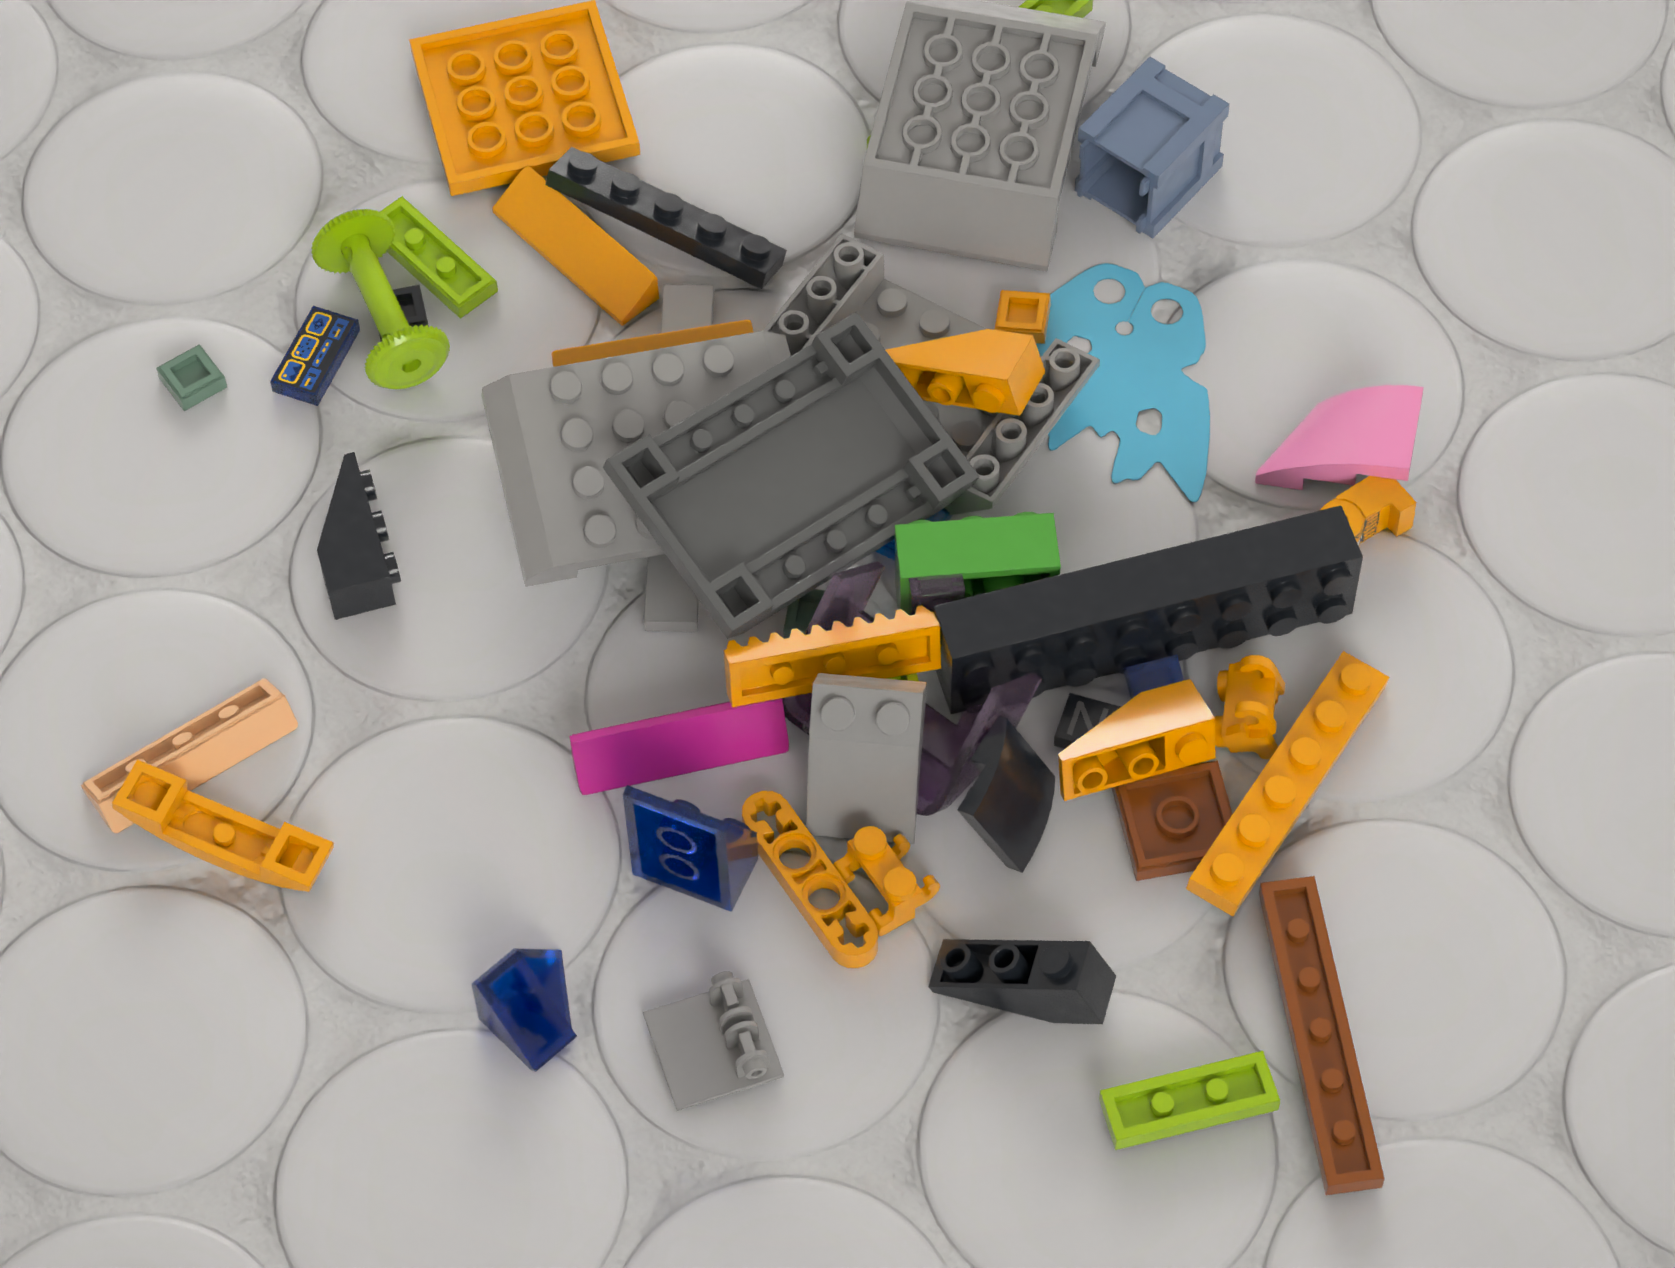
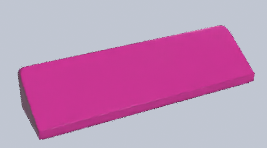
M782 698L732 707L729 701L569 736L574 769L582 795L754 760L789 751V739Z

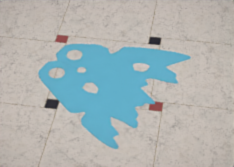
M1105 263L1093 266L1050 294L1051 307L1045 344L1036 343L1039 354L1043 356L1055 338L1067 343L1073 336H1078L1090 340L1092 350L1088 354L1100 359V366L1049 432V450L1057 449L1089 426L1094 428L1100 437L1114 431L1120 438L1111 474L1112 483L1116 484L1125 479L1139 480L1156 462H1159L1191 502H1197L1201 496L1207 472L1210 440L1209 398L1207 389L1194 382L1181 370L1184 367L1196 364L1205 351L1204 321L1200 303L1192 292L1169 283L1160 282L1145 287L1138 273L1115 264ZM1114 279L1124 286L1125 295L1117 303H1102L1094 296V286L1101 280ZM1171 299L1180 304L1183 315L1179 321L1173 324H1163L1153 318L1151 314L1152 306L1159 300ZM1122 321L1129 322L1133 326V331L1129 335H1120L1115 329L1116 325ZM1153 408L1161 413L1162 428L1158 434L1150 435L1137 428L1136 421L1140 411Z

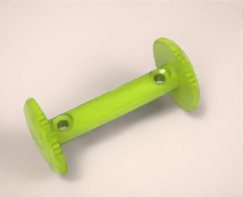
M357 209L342 213L327 222L317 233L312 243L311 253L317 266L325 271H329V273L334 272L335 274L339 272L341 274L344 272L346 274L348 271L352 273L382 337V342H377L378 345L373 346L374 349L370 350L371 353L367 355L368 358L366 363H364L365 372L374 385L382 388L405 389L421 384L435 375L443 366L449 355L450 342L444 331L442 332L437 327H428V325L424 327L423 325L419 327L415 325L412 327L408 324L379 262V258L383 257V254L387 253L386 250L390 249L389 246L393 245L395 227L390 218L382 212L371 209Z

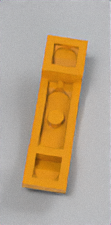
M138 759L112 802L114 810L167 843L228 871L282 888L310 892L334 848V842L287 822H284L281 829L191 792L187 790L185 779Z

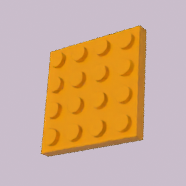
M595 0L409 39L413 61L451 196L510 184L526 166H530L540 176H546L549 169L571 147L590 153L596 159L603 162L641 155L639 139Z

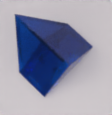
M513 948L471 984L479 1020L531 1071L536 1072L577 1037L571 1026L562 950Z

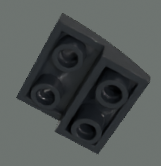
M999 715L970 759L980 770L981 774L967 792L957 811L1006 867L1023 873L1041 840L1049 818L1055 791V775L1006 717Z

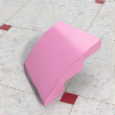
M1408 385L1365 387L1333 396L1318 403L1257 470L1255 483L1303 490L1304 479L1354 486L1357 474L1408 481L1424 387Z

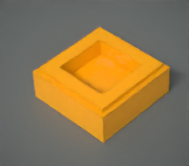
M1001 290L994 330L1033 335L1036 343L1045 344L1051 307L1050 293Z

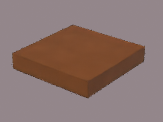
M1218 760L1190 765L1112 787L1136 881L1195 871L1233 815Z

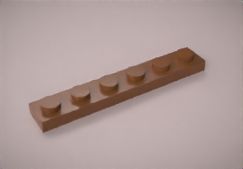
M1315 876L1260 883L1259 898L1325 1195L1382 1188L1385 1179Z

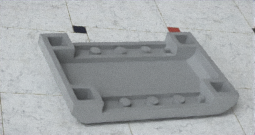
M758 331L510 374L482 387V401L525 587L577 578L578 570L665 554L603 469L606 460L649 434L654 438L789 358L791 355L786 336Z

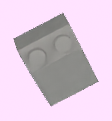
M818 673L813 682L808 750L806 828L812 835L852 839L859 829L866 826H875L884 832L887 842L894 843L893 838L898 834H902L910 844H914L927 682Z

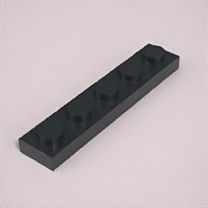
M571 147L548 171L546 186L760 289L783 266L787 252L786 249L769 242L763 236L750 233L726 221L719 215L700 209L682 200L675 194L667 193L640 180L634 174L623 172L600 161L590 153Z

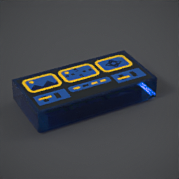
M313 306L270 381L272 392L318 406L360 332L359 320Z

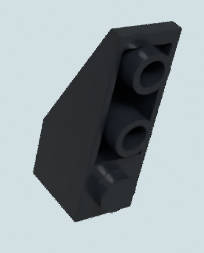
M355 452L344 454L317 547L323 579L335 620L396 605L392 584L401 582L394 552L384 554L380 543L389 540L382 511L371 512L369 501L377 499L370 469L360 472Z
M943 939L928 987L933 993L1051 1023L1103 1024L1116 975L1090 941Z

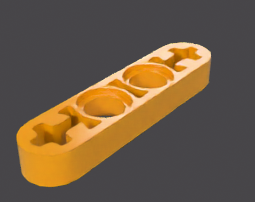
M774 791L753 793L745 800L742 806V827L747 839L831 957L839 965L846 968H860L868 965L874 960L878 952V929L871 916L788 801L781 794ZM764 811L767 816L775 815L776 829L780 834L775 840L774 831L765 820L757 822V813ZM791 848H800L809 854L810 860L804 867L793 869L781 863L780 857L782 853ZM819 889L833 890L840 898L838 903L830 909L815 908L808 899L814 891ZM845 918L846 927L855 938L863 936L862 947L857 948L852 942L844 945V931L839 923Z

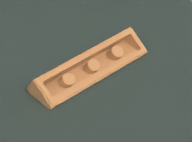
M266 678L261 679L83 782L81 787L110 830L114 833H119L135 823L114 810L112 802L137 759L185 779L187 790L191 791L294 731L298 727V722L285 695Z

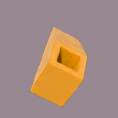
M984 329L886 349V352L922 400L942 405L980 409L990 413L998 412L1020 416L1045 374L1033 335Z
M1191 679L1140 692L1058 754L1060 795L1063 800L1067 801L1215 759V717Z

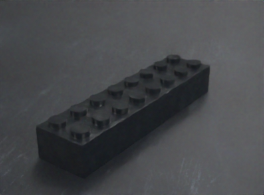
M1340 505L933 606V612L940 624L941 669H935L950 714L963 711L980 712L995 703L1015 698L1022 700L1031 699L1039 696L1044 691L1067 685L1071 687L1083 686L1095 678L1118 672L1121 674H1131L1141 670L1146 665L1166 660L1183 661L1198 652L1218 647L1230 649L1241 645L1246 640L1266 635L1282 636L1298 627L1318 622L1323 624L1334 623L1353 613L1363 555L1344 510Z

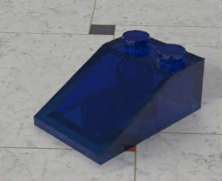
M627 785L622 795L632 874L732 912L758 861L757 832L752 831L739 820L733 818H724L722 820L703 813L697 806L681 799L671 801Z

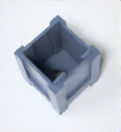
M1149 57L1078 128V141L1082 144L1080 145L1079 154L1081 159L1080 174L1075 178V191L1080 198L1082 196L1089 200L1093 198L1136 225L1137 233L1143 232L1153 239L1223 166L1224 154L1220 152L1223 121L1229 114L1230 104L1214 94L1210 96L1165 69L1166 65Z

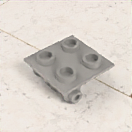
M730 971L720 972L712 977L711 982L713 986L709 989V992L643 1012L677 1111L784 1077L749 979L741 981L738 978H734Z

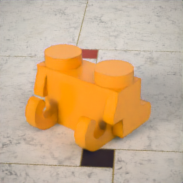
M1249 655L1243 657L1239 662L1229 663L1228 670H1220L1218 673V695L1225 704L1223 715L1214 716L1215 746L1217 748L1227 747L1230 753L1255 752L1260 758L1268 760L1278 748L1272 736L1276 733L1277 722L1274 719V707L1278 703L1279 695H1283L1285 692V682L1276 665L1269 658L1260 655Z
M866 826L859 829L854 838L847 841L846 855L834 862L833 865L847 884L854 880L855 875L853 872L862 867L889 904L888 911L884 915L879 908H874L868 913L877 926L878 935L883 936L914 919L915 909L932 899L939 891L940 884L933 875H927L922 880L925 885L920 889L916 883L914 873L905 868L900 861L907 854L911 846L904 835H896L893 838L895 845L891 848L881 829L875 826Z

